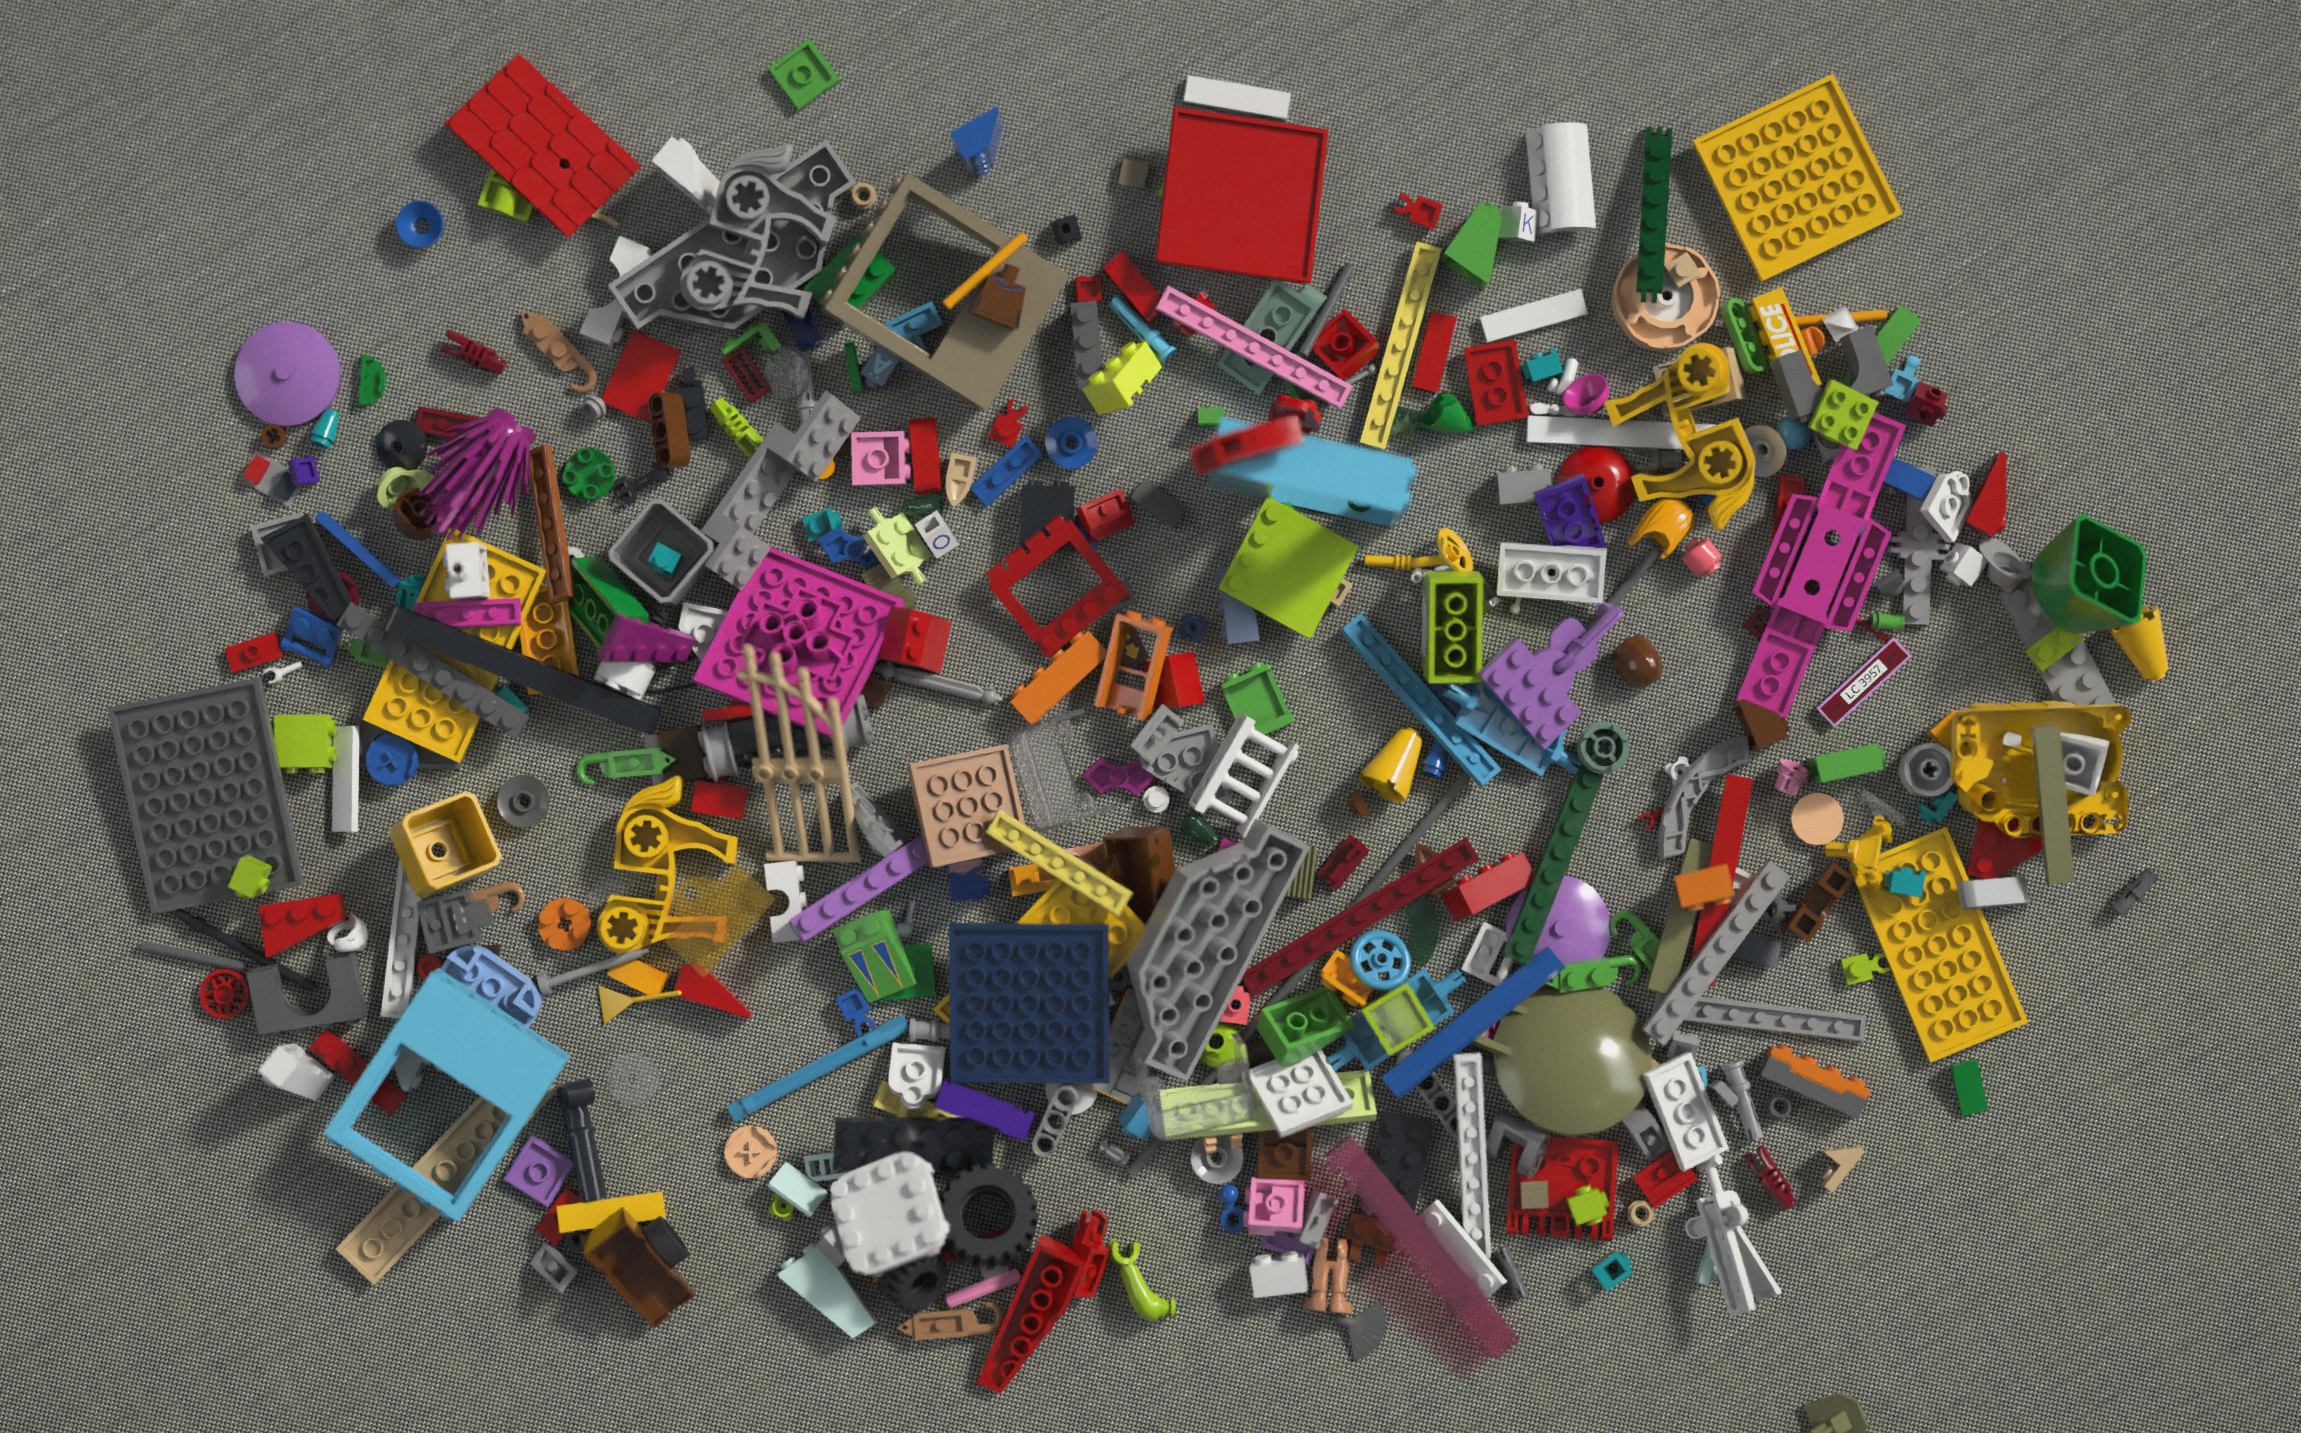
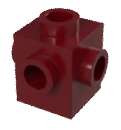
M1919 381L1909 403L1906 405L1904 415L1913 418L1920 424L1933 427L1936 420H1942L1948 410V406L1945 405L1948 394L1942 392L1937 387H1931Z

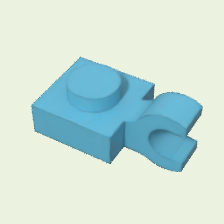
M1911 355L1908 357L1902 371L1897 368L1894 369L1891 375L1893 386L1885 389L1887 395L1906 404L1909 403L1920 380L1914 377L1913 374L1921 359Z

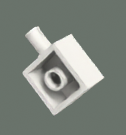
M479 542L446 545L447 551H443L444 567H448L449 578H445V590L447 594H450V598L458 601L490 598L486 545Z

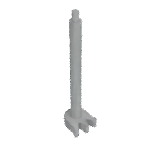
M638 948L551 978L547 977V971L545 970L538 973L537 982L542 995L545 996L554 993L551 988L553 986L641 958L643 954L649 953L648 948L642 950Z

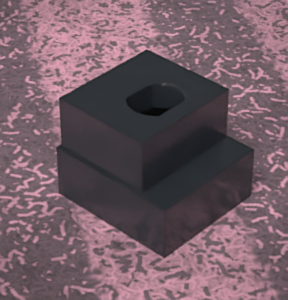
M1075 214L1050 222L1057 246L1082 239ZM1064 224H1069L1071 230L1069 233H1063L1062 226Z

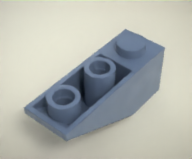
M1219 565V572H1214L1216 588H1218L1226 573L1223 565ZM1221 592L1222 598H1217L1218 612L1219 614H1224L1225 624L1220 625L1222 640H1227L1228 646L1259 642L1255 611Z

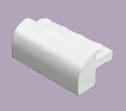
M1574 122L1542 125V128L1526 131L1532 208L1538 210L1536 235L1560 231L1574 233L1596 228L1587 124Z

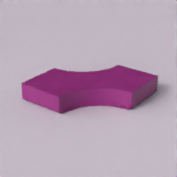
M1100 758L1082 775L1099 794L1111 788H1124L1138 795L1156 778L1150 772L1141 768L1139 759L1130 764L1119 766L1110 764Z

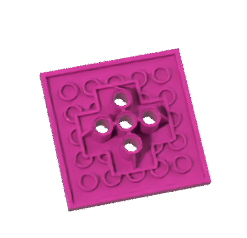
M771 547L742 591L739 590L693 681L697 685L746 705H751L748 681L738 679V670H746L743 655L744 646H752L757 672L772 675L770 655L776 652L782 660L791 657L789 661L780 665L782 666L783 678L799 687L798 669L805 667L809 674L808 681H810L811 694L828 713H830L828 710V700L830 698L837 699L843 728L881 653L891 606L903 608L905 602L903 599ZM814 611L810 617H803L805 614H810ZM779 625L775 630H768L770 627L772 628ZM802 634L801 638H799L798 640H791L793 637H797ZM824 643H826L824 648L819 650L815 649L816 646H822ZM759 683L763 711L778 717L774 686ZM786 693L790 723L806 729L802 701ZM815 715L817 734L833 740L832 731Z

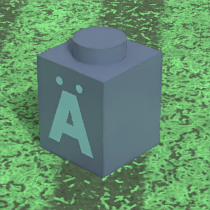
M876 347L860 373L865 378L863 383L874 390H877L878 387L885 390L901 364L900 361L879 347Z

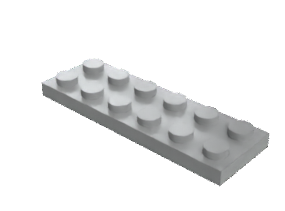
M2032 576L2021 581L2013 592L2008 593L2004 590L1998 593L2026 649L2057 626L2040 607L2033 590ZM2084 640L2046 670L2039 672L2053 701L2075 702L2081 705L2116 704Z

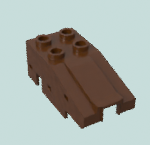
M1123 827L1102 837L1105 857L1114 855L1115 865L1108 868L1107 873L1110 879L1133 893L1127 905L1147 924L1175 872L1170 827Z
M623 1206L581 1239L586 1258L597 1270L600 1267L604 1272L605 1279L633 1310H637L654 1329L667 1318L669 1319L668 1313L680 1304L683 1308V1305L696 1296L695 1291L675 1267L669 1266L658 1254L646 1237L642 1227Z

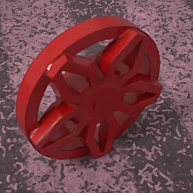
M230 969L216 970L210 973L201 984V1004L214 1017L222 1019L235 1017L244 1011L249 1003V984L243 975L237 971ZM228 973L234 976L228 979L226 983V979L220 974ZM215 976L221 980L222 984L217 985ZM236 979H239L237 985L233 987L231 985L232 982ZM211 980L212 986L215 989L205 993L206 986ZM241 984L244 986L245 996L241 992H236V990L240 989ZM214 995V1000L206 999L207 996ZM236 996H239L244 1001L237 1002L234 999ZM218 1002V1013L212 1010L207 1003L215 1004ZM231 1003L235 1006H240L235 1012L229 1014ZM223 1004L227 1005L225 1014H223L222 1010Z

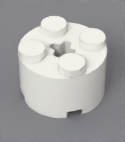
M601 661L594 679L641 700L657 667L647 662Z
M1936 743L1921 744L1909 749L1902 756L1899 765V776L1904 787L1910 793L1921 797L1937 796L1946 792L1953 784L1951 778V752ZM1926 765L1933 768V772H1930L1929 775L1923 772V768H1926Z

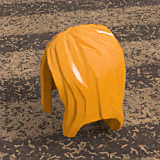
M1664 497L1660 499L1641 518L1629 539L1628 545L1633 547L1640 539L1645 537L1651 538L1663 547V553L1660 558L1665 559L1673 552L1678 543L1694 529L1695 517L1688 504L1679 498Z

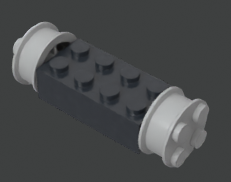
M864 694L858 696L842 728L845 752H849V748L866 744L867 747H870V742L875 741L870 720H865L864 718L869 716ZM773 715L764 716L770 758H785L779 718ZM754 719L728 724V721L725 720L724 725L708 729L703 725L702 731L698 732L700 746L703 748V752L707 753V756L703 757L706 773L708 772L709 779L713 778L715 782H718L719 777L732 774L740 777L739 765L740 767L752 768V758L759 757ZM790 723L795 754L799 757L809 755L806 729ZM817 734L819 748H822L824 751L834 749L832 739Z

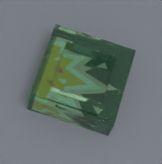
M1397 406L1390 432L1415 439L1422 412Z

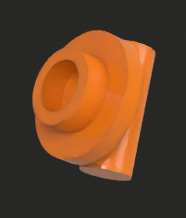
M1810 326L1800 330L1810 356L1818 353L1824 347L1825 337L1820 329Z

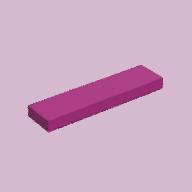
M521 598L413 603L415 612L453 627L522 624Z

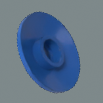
M1070 416L1057 420L1049 428L1045 439V446L1049 457L1055 464L1066 469H1077L1085 466L1093 459L1097 451L1098 439L1094 428L1086 420ZM1074 439L1077 442L1076 447L1068 448L1067 441Z

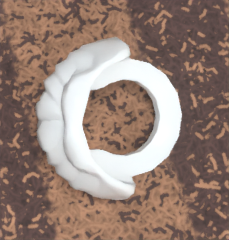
M350 914L349 921L342 922L331 928L327 939L335 950L339 952L363 951L367 945L368 931L365 922L354 914ZM344 929L352 930L348 936L334 940L338 932Z

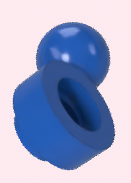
M1231 1184L1224 1185L1218 1192L1220 1202L1226 1206L1221 1215V1225L1227 1232L1238 1233L1245 1228L1243 1227L1244 1211L1236 1207L1239 1191ZM1233 1214L1239 1217V1222L1236 1225H1232L1229 1222V1217Z

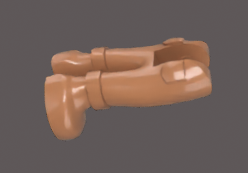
M1322 1237L1319 1243L1320 1247L1319 1249L1316 1248L1314 1253L1312 1284L1314 1292L1311 1298L1303 1302V1310L1326 1311L1329 1270H1332L1330 1291L1332 1294L1329 1312L1352 1314L1353 1307L1351 1303L1346 1301L1344 1296L1347 1290L1346 1282L1349 1272L1347 1240L1338 1239V1246L1336 1248L1337 1258L1326 1257L1328 1237Z

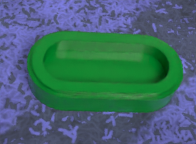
M853 341L844 342L853 394L862 393L863 384L856 344Z

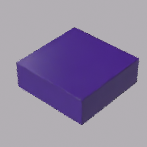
M314 456L287 461L294 487L320 482Z

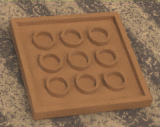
M1007 744L907 764L929 868L1014 851L985 833L998 810H1002L1025 825Z

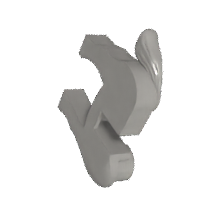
M784 144L771 149L753 150L743 154L729 166L722 177L717 189L708 226L748 239L749 241L742 262L704 249L698 252L696 257L683 271L680 279L682 295L692 307L702 311H712L739 305H755L764 309L783 310L801 320L805 318L812 292L754 281L766 251L771 221L782 220L796 223L807 229L818 242L827 245L836 220L835 216L816 208L804 196L786 188L771 175L782 173L788 168L794 150L791 144Z

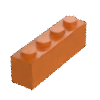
M1089 631L1085 634L1079 632L1070 640L1072 646L1065 652L1060 649L1050 659L1053 663L1047 669L1039 668L1031 676L1033 681L1027 687L1022 684L1011 694L1014 698L1010 701L1011 704L1031 726L1039 721L1105 661L1107 651Z

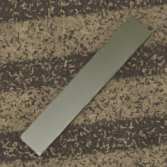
M2060 724L2031 727L2045 882L2048 885L2074 881Z
M1690 838L1679 875L1708 869L1713 845ZM1675 885L1646 986L1647 990L1667 995L1678 980L1697 910L1688 912V907L1682 908L1677 885Z

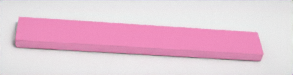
M1167 286L1155 310L1339 410H1341L1353 388L1352 385L1170 286Z

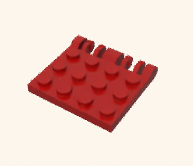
M1550 1136V1141L1541 1164L1532 1178H1527L1517 1172L1518 1164L1525 1148L1512 1141L1505 1233L1517 1235L1518 1214L1522 1215L1521 1235L1527 1236L1529 1232V1215L1538 1216L1537 1236L1544 1237L1545 1216H1549V1237L1568 1239L1570 1218L1573 1217L1566 1198L1575 1195L1576 1189L1590 1185L1591 1189L1596 1187L1599 1193L1604 1191L1608 1200L1609 1207L1605 1208L1607 1214L1601 1216L1603 1220L1601 1222L1600 1240L1612 1242L1619 1141ZM1547 1180L1548 1208L1522 1209L1520 1181ZM1574 1223V1239H1580L1582 1224L1576 1225ZM1598 1223L1590 1225L1589 1228L1590 1240L1596 1241Z

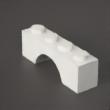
M619 236L610 261L618 269L621 277L651 257L652 251L649 247ZM614 299L604 307L589 309L580 334L612 348L614 343H619L623 334L622 323L624 318H628Z

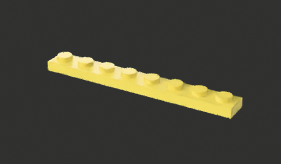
M1416 242L1360 444L1385 451L1442 248Z

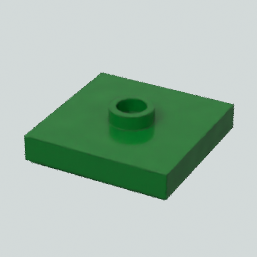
M932 943L903 946L917 984L884 997L883 1001L936 996Z

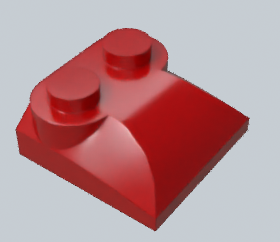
M1345 308L1323 327L1312 351L1332 371L1335 377L1348 379L1375 357L1380 345Z

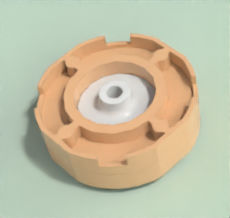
M1666 243L1665 265L1688 252L1701 275L1677 289L1664 269L1663 294H1657V303H1651L1652 293H1647L1646 303L1641 302V293H1636L1638 254L1629 259L1617 275L1611 295L1613 315L1627 337L1638 346L1656 352L1680 350L1702 336L1713 323L1717 315L1720 298L1718 279L1704 258L1691 248ZM1662 295H1666L1669 301L1664 300Z

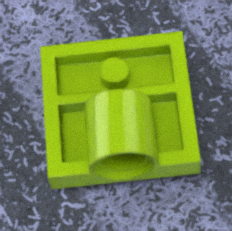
M490 169L478 206L529 223L534 207L495 171Z
M1830 379L1807 428L1819 433L1825 439L1842 444L1852 450H1857L1879 402Z

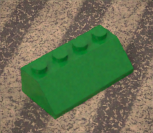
M600 556L572 558L571 570L576 597L569 599L570 614L599 649H601L617 613L623 614L628 619L636 618L645 624L648 623L649 614Z

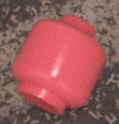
M1694 538L1684 546L1686 552L1683 554L1682 560L1695 576L1703 575L1705 578L1721 565L1719 563L1721 554L1708 538L1700 541Z

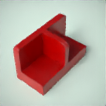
M695 781L691 811L694 813L742 819L744 818L746 799H749L750 788Z

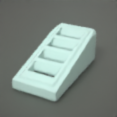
M833 1152L804 1156L806 1175L814 1182L839 1179L850 1172L833 1171ZM826 1159H829L831 1173L829 1174L827 1172ZM815 1160H819L821 1175L816 1173Z

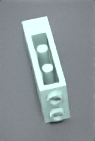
M813 1242L802 1250L805 1254L798 1260L792 1257L780 1266L783 1270L778 1273V1276L849 1336L855 1338L874 1325L877 1320L840 1266L836 1268L815 1246L816 1242Z

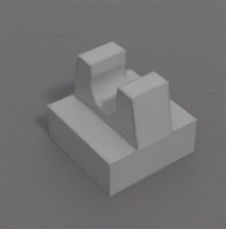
M1676 1030L1667 1050V1059H1673L1686 1052H1691L1693 1059H1695L1699 1047V1038H1696V1034L1690 1033V1036L1680 1034V1031Z

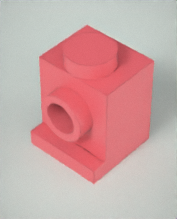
M1237 986L1220 1021L1247 1025L1251 993L1245 992L1246 987ZM1234 999L1241 1002V1007L1237 1010L1231 1007V1002Z

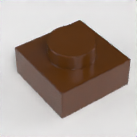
M1360 790L1349 795L1351 800L1347 803L1354 816L1358 814L1361 819L1371 814Z

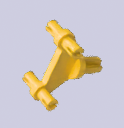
M1880 815L1874 818V826L1857 838V840L1852 839L1849 843L1829 842L1825 845V855L1827 857L1848 859L1850 863H1854L1867 883L1872 885L1876 891L1883 888L1882 874L1876 868L1882 841L1890 843L1893 840L1890 824Z

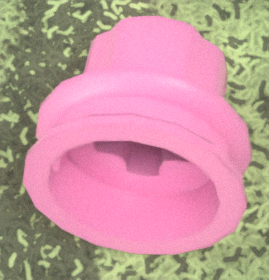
M1781 759L1779 761L1780 767L1776 768L1779 776L1775 787L1786 794L1795 796L1801 783H1808L1807 776L1811 775V771L1798 763Z

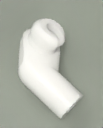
M1571 358L1566 359L1560 380L1554 377L1551 378L1548 390L1555 392V394H1562L1574 381L1579 362Z

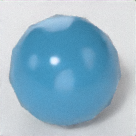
M1789 416L1780 420L1775 427V430L1784 439L1786 449H1803L1810 441L1811 430L1807 428L1809 424L1807 422L1801 423L1800 419L1790 422Z

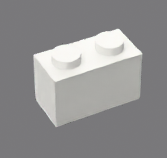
M1289 1251L1277 1257L1263 1254L1256 1256L1255 1259H1251L1250 1273L1254 1298L1307 1292L1308 1280L1304 1253L1297 1254L1295 1251Z

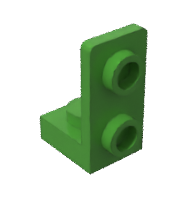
M756 321L745 329L746 333L740 338L735 336L725 342L723 345L725 348L721 352L727 357L759 335L762 338L758 341L767 353L772 350L776 356L784 349L766 323L763 321L759 324Z

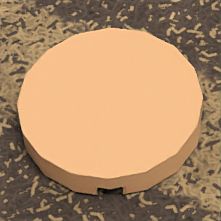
M1813 793L1807 794L1796 802L1792 808L1790 821L1794 833L1799 839L1807 844L1822 845L1836 839L1842 830L1844 816L1839 803L1831 796Z
M753 1125L740 1127L726 1141L725 1160L731 1171L740 1177H761L776 1162V1142L770 1132L762 1127Z

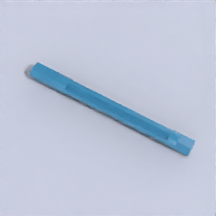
M902 1014L760 1090L729 1104L727 1107L730 1115L737 1122L775 1100L909 1032V1024L905 1016Z

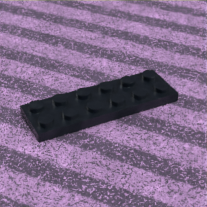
M835 1117L833 1171H853L902 1152L920 1156L927 1163L931 1164L933 1170H971V1166L977 1164L980 1165V1168H985L987 1163L993 1164L994 1126L968 1117Z

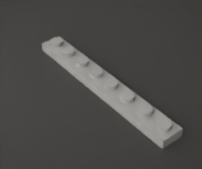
M1767 860L1641 1028L1645 1033L1659 1044L1665 1046L1788 881L1789 875L1771 861Z

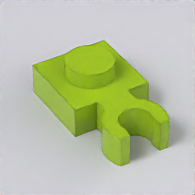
M1867 953L1840 959L1846 985L1873 979L1872 971L1878 973L1888 972L1890 967L1881 968L1878 965V960L1886 957L1885 954L1877 953L1871 960L1868 959Z

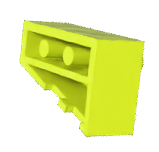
M1146 341L1137 344L1134 342L1126 344L1120 349L1122 353L1119 356L1109 359L1104 364L1105 368L1102 371H1098L1088 378L1089 383L1082 390L1098 415L1130 407L1133 404L1131 397L1134 393L1136 396L1140 395L1143 391L1140 386L1143 383H1150L1162 368Z

